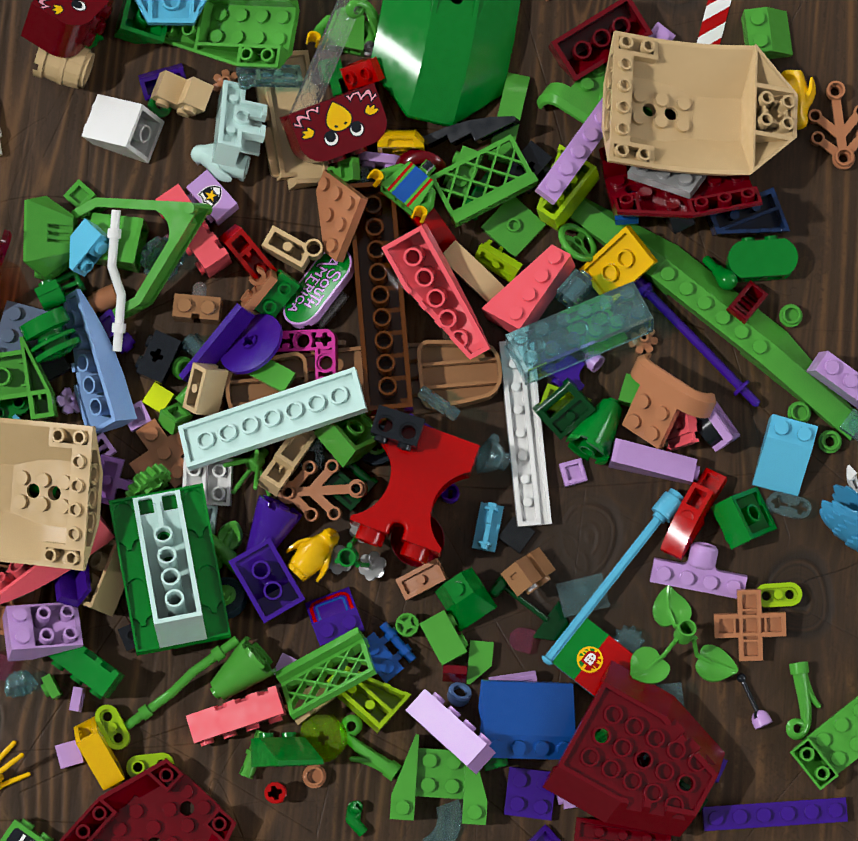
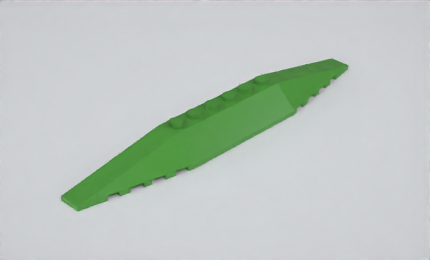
M584 198L570 216V220L585 229L603 246L625 226L630 225L658 260L642 277L651 282L666 296H671L739 350L744 358L797 400L808 405L811 411L850 441L858 432V414L844 398L806 372L813 361L787 331L759 309L743 324L726 310L739 295L734 289L727 291L720 288L712 272L678 245L637 224L615 225V216L612 211Z

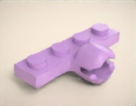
M694 542L690 546L686 562L654 557L649 580L653 583L737 599V589H745L747 575L717 569V547L709 543Z

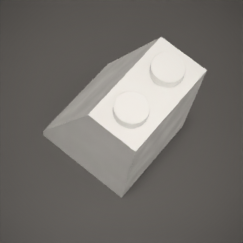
M97 94L87 123L84 126L82 137L93 145L149 164L165 121L143 104Z

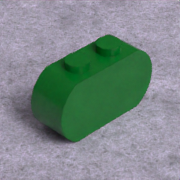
M776 235L766 236L764 240L746 237L735 243L730 249L726 258V269L736 274L739 283L749 282L750 280L752 282L783 280L788 278L795 269L798 262V253L795 246L785 238L778 239Z

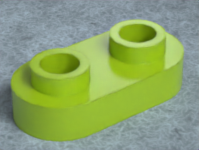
M792 582L762 584L757 588L761 589L762 608L791 607L798 604L802 599L801 588ZM786 591H791L793 593L792 599L786 598ZM763 592H767L770 595L769 600L765 601L762 599Z
M112 705L100 706L95 713V721L108 746L115 750L126 748L130 743V733L119 711ZM107 712L112 714L110 721H105L104 715ZM118 733L123 736L122 741L119 743L115 741V735Z
M167 753L136 755L128 760L126 770L130 777H134L157 764L160 760L167 758L174 765L175 762L173 757ZM136 763L142 764V770L140 772H136L134 770V765Z

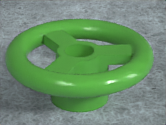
M573 223L563 224L559 228L558 238L562 245L561 249L571 254L573 259L575 258L582 262L592 261L593 256L597 253V247L591 235L585 229ZM567 230H572L577 232L578 234L577 236L572 237L566 235L565 232ZM583 239L587 241L590 247V253H588V251L584 247Z

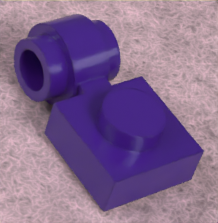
M109 309L98 319L111 341L114 336V332L111 331L112 323L115 322V316L112 310ZM128 332L123 335L121 354L124 352L128 353L134 348L133 344L136 343Z

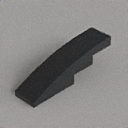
M515 116L469 120L444 127L423 136L425 144L430 148L448 139L451 144L457 146L472 137L477 143L481 144L520 124V121Z

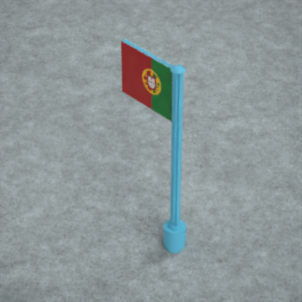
M672 488L668 492L665 491L651 508L654 512L652 515L653 519L545 656L542 655V660L545 664H554L593 696L597 693L602 683L600 680L611 660L630 670V660L633 654L587 617L658 526L665 522L671 523L684 497Z

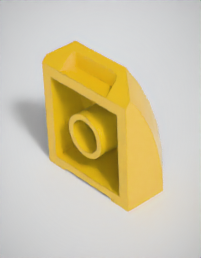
M387 129L380 140L377 141L378 153L401 156L410 150L424 151V138L416 129Z

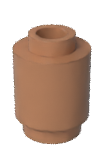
M113 283L92 292V295L88 296V301L95 313L100 312L102 314L116 307L117 295Z

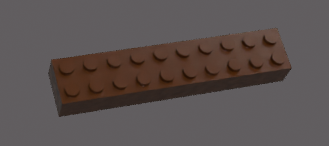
M374 182L349 184L368 198L352 239L364 394L368 412H366L367 417L376 416L379 405L404 413H414L403 286L381 248L399 238L396 204L380 191L382 182L377 187L373 186Z

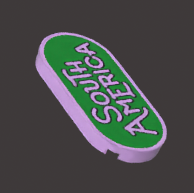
M347 251L344 261L338 262L324 252L320 259L315 260L299 281V289L283 307V315L293 327L301 329L307 325L312 326L322 318L351 280L355 271L353 256Z

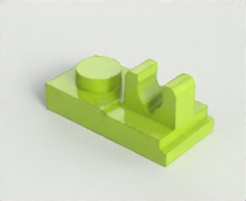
M489 239L484 244L481 243L474 258L490 271L511 282L519 274L523 264L504 252L502 253V246L498 249L492 247V240Z

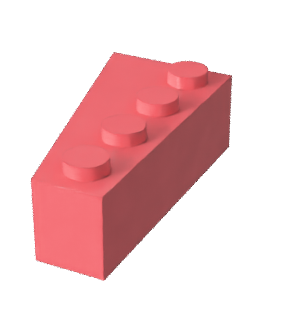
M179 184L155 199L156 201L191 202ZM204 220L185 252L188 256L193 254L197 262L194 264L201 275L206 273L211 278L229 266L232 261L227 250L224 247L222 248L214 232L209 230L210 228Z
M275 685L269 687L268 691L254 692L248 694L243 699H234L223 703L221 706L217 705L187 715L186 719L193 742L195 744L200 743L202 747L215 743L214 738L222 735L224 739L237 736V731L246 728L247 732L260 728L259 723L268 721L270 725L283 721L282 716L287 715L279 688Z

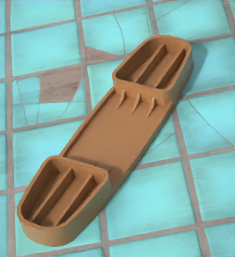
M425 340L421 343H408L414 411L411 414L419 415L465 407L493 398L498 393L502 381V366L499 353L490 345L491 349L470 360L452 340ZM361 346L338 348V372L355 367L364 394ZM291 352L275 355L271 359L296 373L297 376L290 388L315 380V352ZM330 357L323 358L321 367L324 370L331 368L332 359ZM229 372L225 385L229 409L278 393V391L248 374ZM321 373V376H325V377H326V376L332 375L333 373H331V374ZM369 416L371 420L375 419V416Z

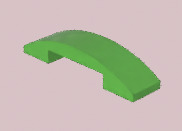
M507 73L497 117L515 116L520 121L530 77ZM519 124L494 136L491 144L512 134L516 141ZM508 142L500 146L498 154L511 158L514 150ZM489 156L488 160L493 161L494 157ZM499 158L496 159V162L508 165L510 164L509 161Z

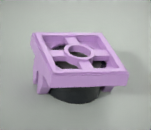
M718 402L710 418H697L698 432L715 452L740 437V433Z

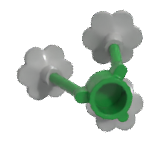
M351 525L349 533L353 539L347 543L346 548L343 545H337L333 549L329 569L334 574H340L342 571H349L351 566L354 565L357 568L359 567V572L365 575L368 581L383 577L386 560L380 557L378 552L372 551L369 555L364 554L361 560H358L359 553L354 548V545L357 541L360 543L364 542L355 538L359 527Z

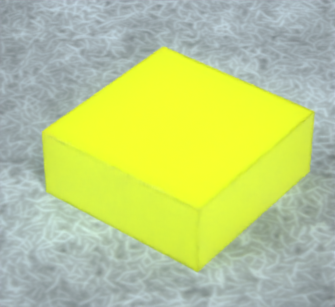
M154 382L142 402L160 413L161 409L169 406L175 394Z

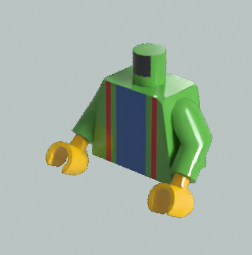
M425 160L419 168L409 161L406 164L399 163L381 170L373 169L367 176V179L373 178L376 180L373 184L374 187H377L382 182L380 191L408 213L411 218L421 217L420 223H424L426 216L434 208L436 191L434 189V181L429 176L435 171L436 167L429 160Z

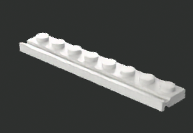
M533 339L501 341L498 344L502 366V383L517 527L551 525L541 418L533 410V407L539 403Z

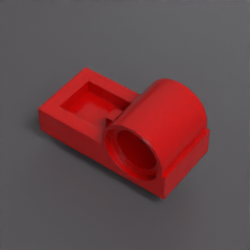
M377 57L367 60L362 59L340 69L348 90L375 83L385 78Z

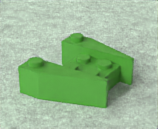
M21 336L19 337L21 350L0 353V401L28 397L31 420L58 417L55 393L40 363H36L35 353L30 351L32 348L30 342H26L24 337Z
M416 734L391 794L390 819L414 821L415 798L420 796L463 799L462 824L486 825L487 798L480 771L475 774L449 750L419 748L420 735Z

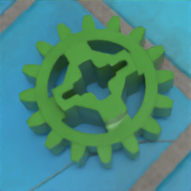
M155 463L152 468L148 466L144 472L141 471L132 479L134 481L133 484L128 485L129 490L125 492L126 497L163 491L164 488L169 486L167 482L172 479L170 477L171 472L162 463L159 465Z

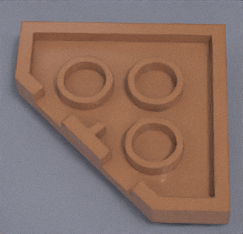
M324 170L316 189L323 250L335 261L343 262L368 198L332 171Z

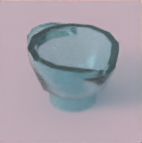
M493 433L483 443L477 457V474L493 472L497 469L504 471L507 468L510 454L505 452L503 446L498 443L499 436Z

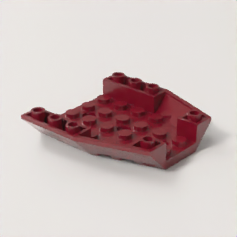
M605 147L599 149L604 183L614 216L691 219L763 205L757 186L752 187L748 175L726 177L708 175L692 198L688 199L628 179L627 172L631 166L607 162Z
M611 660L600 680L602 683L557 766H553L542 787L604 823L680 837L697 816L717 779L725 752L674 695L654 684H647L633 679L630 675V670ZM601 728L606 730L608 734L607 740L603 743H599L595 739V732ZM643 752L647 753L650 758L649 764L645 767H641L637 763L638 755ZM685 776L689 777L692 782L690 789L686 791L682 790L679 786L680 779Z
M166 758L99 796L59 841H150L153 837L159 838L161 841H229L237 822L187 774ZM186 801L194 805L193 813L188 816L181 812V805Z

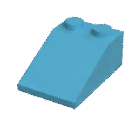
M772 414L766 427L752 485L798 497L818 426Z

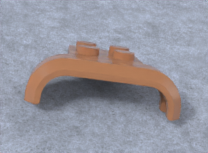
M646 353L637 357L630 372L631 377L640 386L622 425L657 449L663 448L680 411L697 418H710L717 401L715 394L703 393L693 389L654 364L650 360L652 354Z

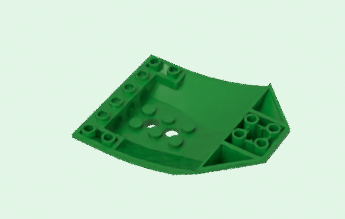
M382 0L371 58L377 57L385 77L380 82L406 117L448 127L458 124L501 97L513 49L520 0H462L461 4H454L451 0Z

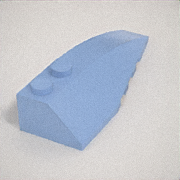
M76 289L65 296L67 301L63 303L70 318L66 327L69 329L75 328L76 330L70 336V339L79 337L81 343L73 348L75 363H71L72 372H76L77 385H74V391L84 425L95 426L96 434L123 427L136 420L137 416L124 373L115 351H112L113 346L107 333L81 289Z

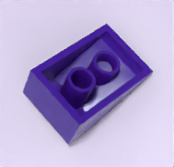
M270 537L228 561L263 623H267L306 600Z

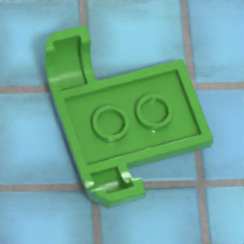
M603 64L577 80L572 87L559 82L550 83L537 99L538 108L542 109L547 104L554 105L579 122L584 123L603 97V83L607 66Z

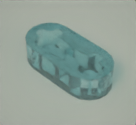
M774 492L766 500L768 510L774 514L801 520L806 518L811 512L810 502L799 496ZM780 497V502L786 503L787 507L779 506L776 509L774 508L775 504L771 503V500ZM801 502L803 503V508H806V512L803 511L799 515L797 514V509L790 508V506H797Z

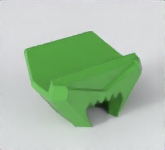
M47 196L24 200L23 262L34 270L35 278L43 281L47 279L53 280L69 268L70 236L78 227V221L75 216Z

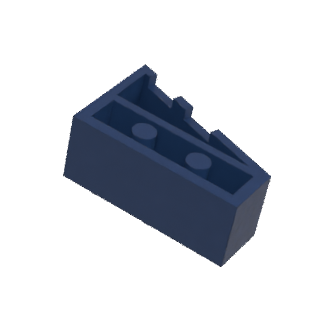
M774 187L759 193L763 205L705 216L712 236L789 232L790 229Z

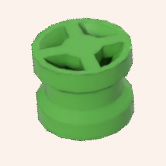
M403 613L396 620V630L403 637H412L419 630L418 619L411 613Z

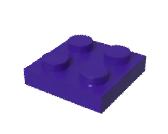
M509 767L504 815L551 821L554 794L542 787L550 772Z

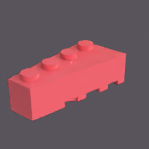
M554 245L548 247L481 308L486 319L525 340L576 267L571 254Z

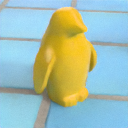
M784 70L781 75L798 94L797 130H801L808 124V110L816 95L815 81L813 77H810L808 88L805 76L801 70Z
M326 528L313 537H306L293 543L286 550V553L297 549V551L288 562L287 567L302 582L320 570L316 582H319L329 569L332 551L339 540L338 532L333 528Z

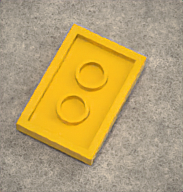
M627 225L593 256L592 261L586 262L579 270L603 301L609 305L655 265L658 260L632 227Z

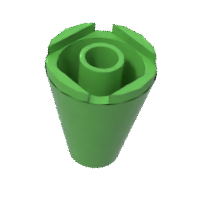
M245 636L241 639L240 643L210 682L212 686L210 690L217 699L227 700L276 673V667L272 669L270 666L273 663L272 659L257 642L253 645L248 642L251 639L250 637Z

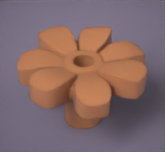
M227 69L222 70V76L215 74L213 79L217 83L213 84V91L220 94L224 80L241 83L237 81L239 75L236 72L230 75Z
M639 325L638 331L631 330L629 335L633 339L629 340V347L633 348L636 346L635 352L637 354H642L643 350L646 353L653 352L652 345L658 344V338L652 337L655 334V330L651 327L646 331L645 325Z

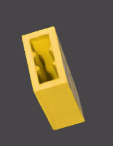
M95 716L73 727L76 745L103 791L120 785L125 779L123 770L95 721Z

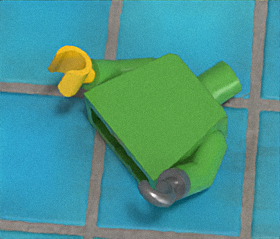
M345 0L343 11L334 9L331 15H326L316 25L314 30L307 34L306 44L315 42V48H318L321 40L322 50L371 57L375 37L370 23L365 21V15H361L356 19L348 17L346 6L350 0ZM358 6L354 8L353 12L357 11Z

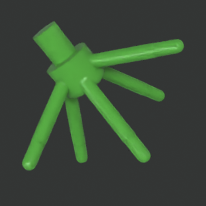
M266 448L256 449L248 458H227L234 459V461L224 463L223 467L225 468L244 463L248 468L232 489V495L238 491L252 471L255 472L253 489H258L259 476L263 473L262 466L265 464V457L269 454ZM265 490L267 496H271V495H272L270 492H268L267 490Z

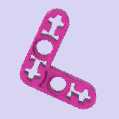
M329 329L283 331V339L292 340L294 348H292V344L285 343L282 344V348L279 347L277 352H315V380L325 377L321 376V373H338V338L334 332ZM325 334L332 338L327 343V346L322 342H315V338L323 339ZM308 335L309 344L306 347H300L298 345L299 337ZM325 357H330L333 362L332 366L324 370L321 367V361Z

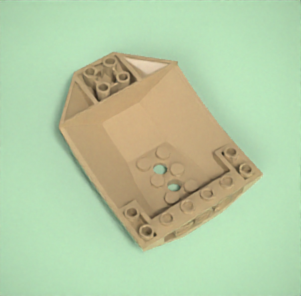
M620 31L613 32L603 83L601 127L607 162L651 170L696 175H751L797 138L798 94L757 44H700L658 39ZM643 107L650 108L653 115L647 116L643 112ZM666 109H671L675 112V120H669L665 116Z
M0 418V562L79 571L86 570L100 522L103 470L95 426ZM32 484H36L39 487V495L35 498L29 493V488ZM55 486L61 492L59 499H55L52 493Z

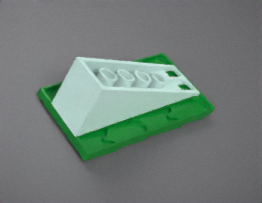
M203 483L110 500V512L137 656L231 638Z

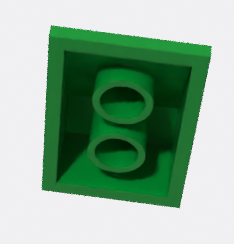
M296 732L281 733V737H274L273 733H259V738H251V767L324 764L323 758L305 737H296Z

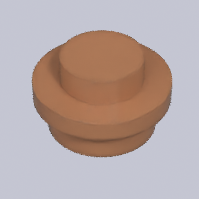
M309 765L303 771V781L310 788H319L326 781V772L320 765Z

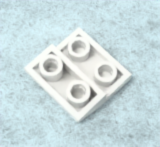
M184 457L182 487L203 483L207 505L232 506L233 466L225 468L223 464L234 461V459H224L190 471L187 468Z

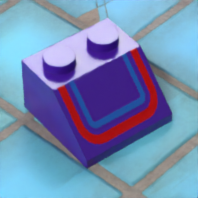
M349 587L305 603L320 647L356 627L361 632L365 631Z

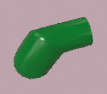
M355 800L348 804L345 820L353 831L361 837L368 828L360 820L363 804Z

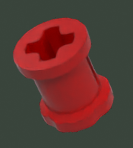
M272 782L266 786L264 795L270 803H281L287 796V789L279 782ZM273 786L282 790L277 800L273 796L270 797L269 792L273 791Z

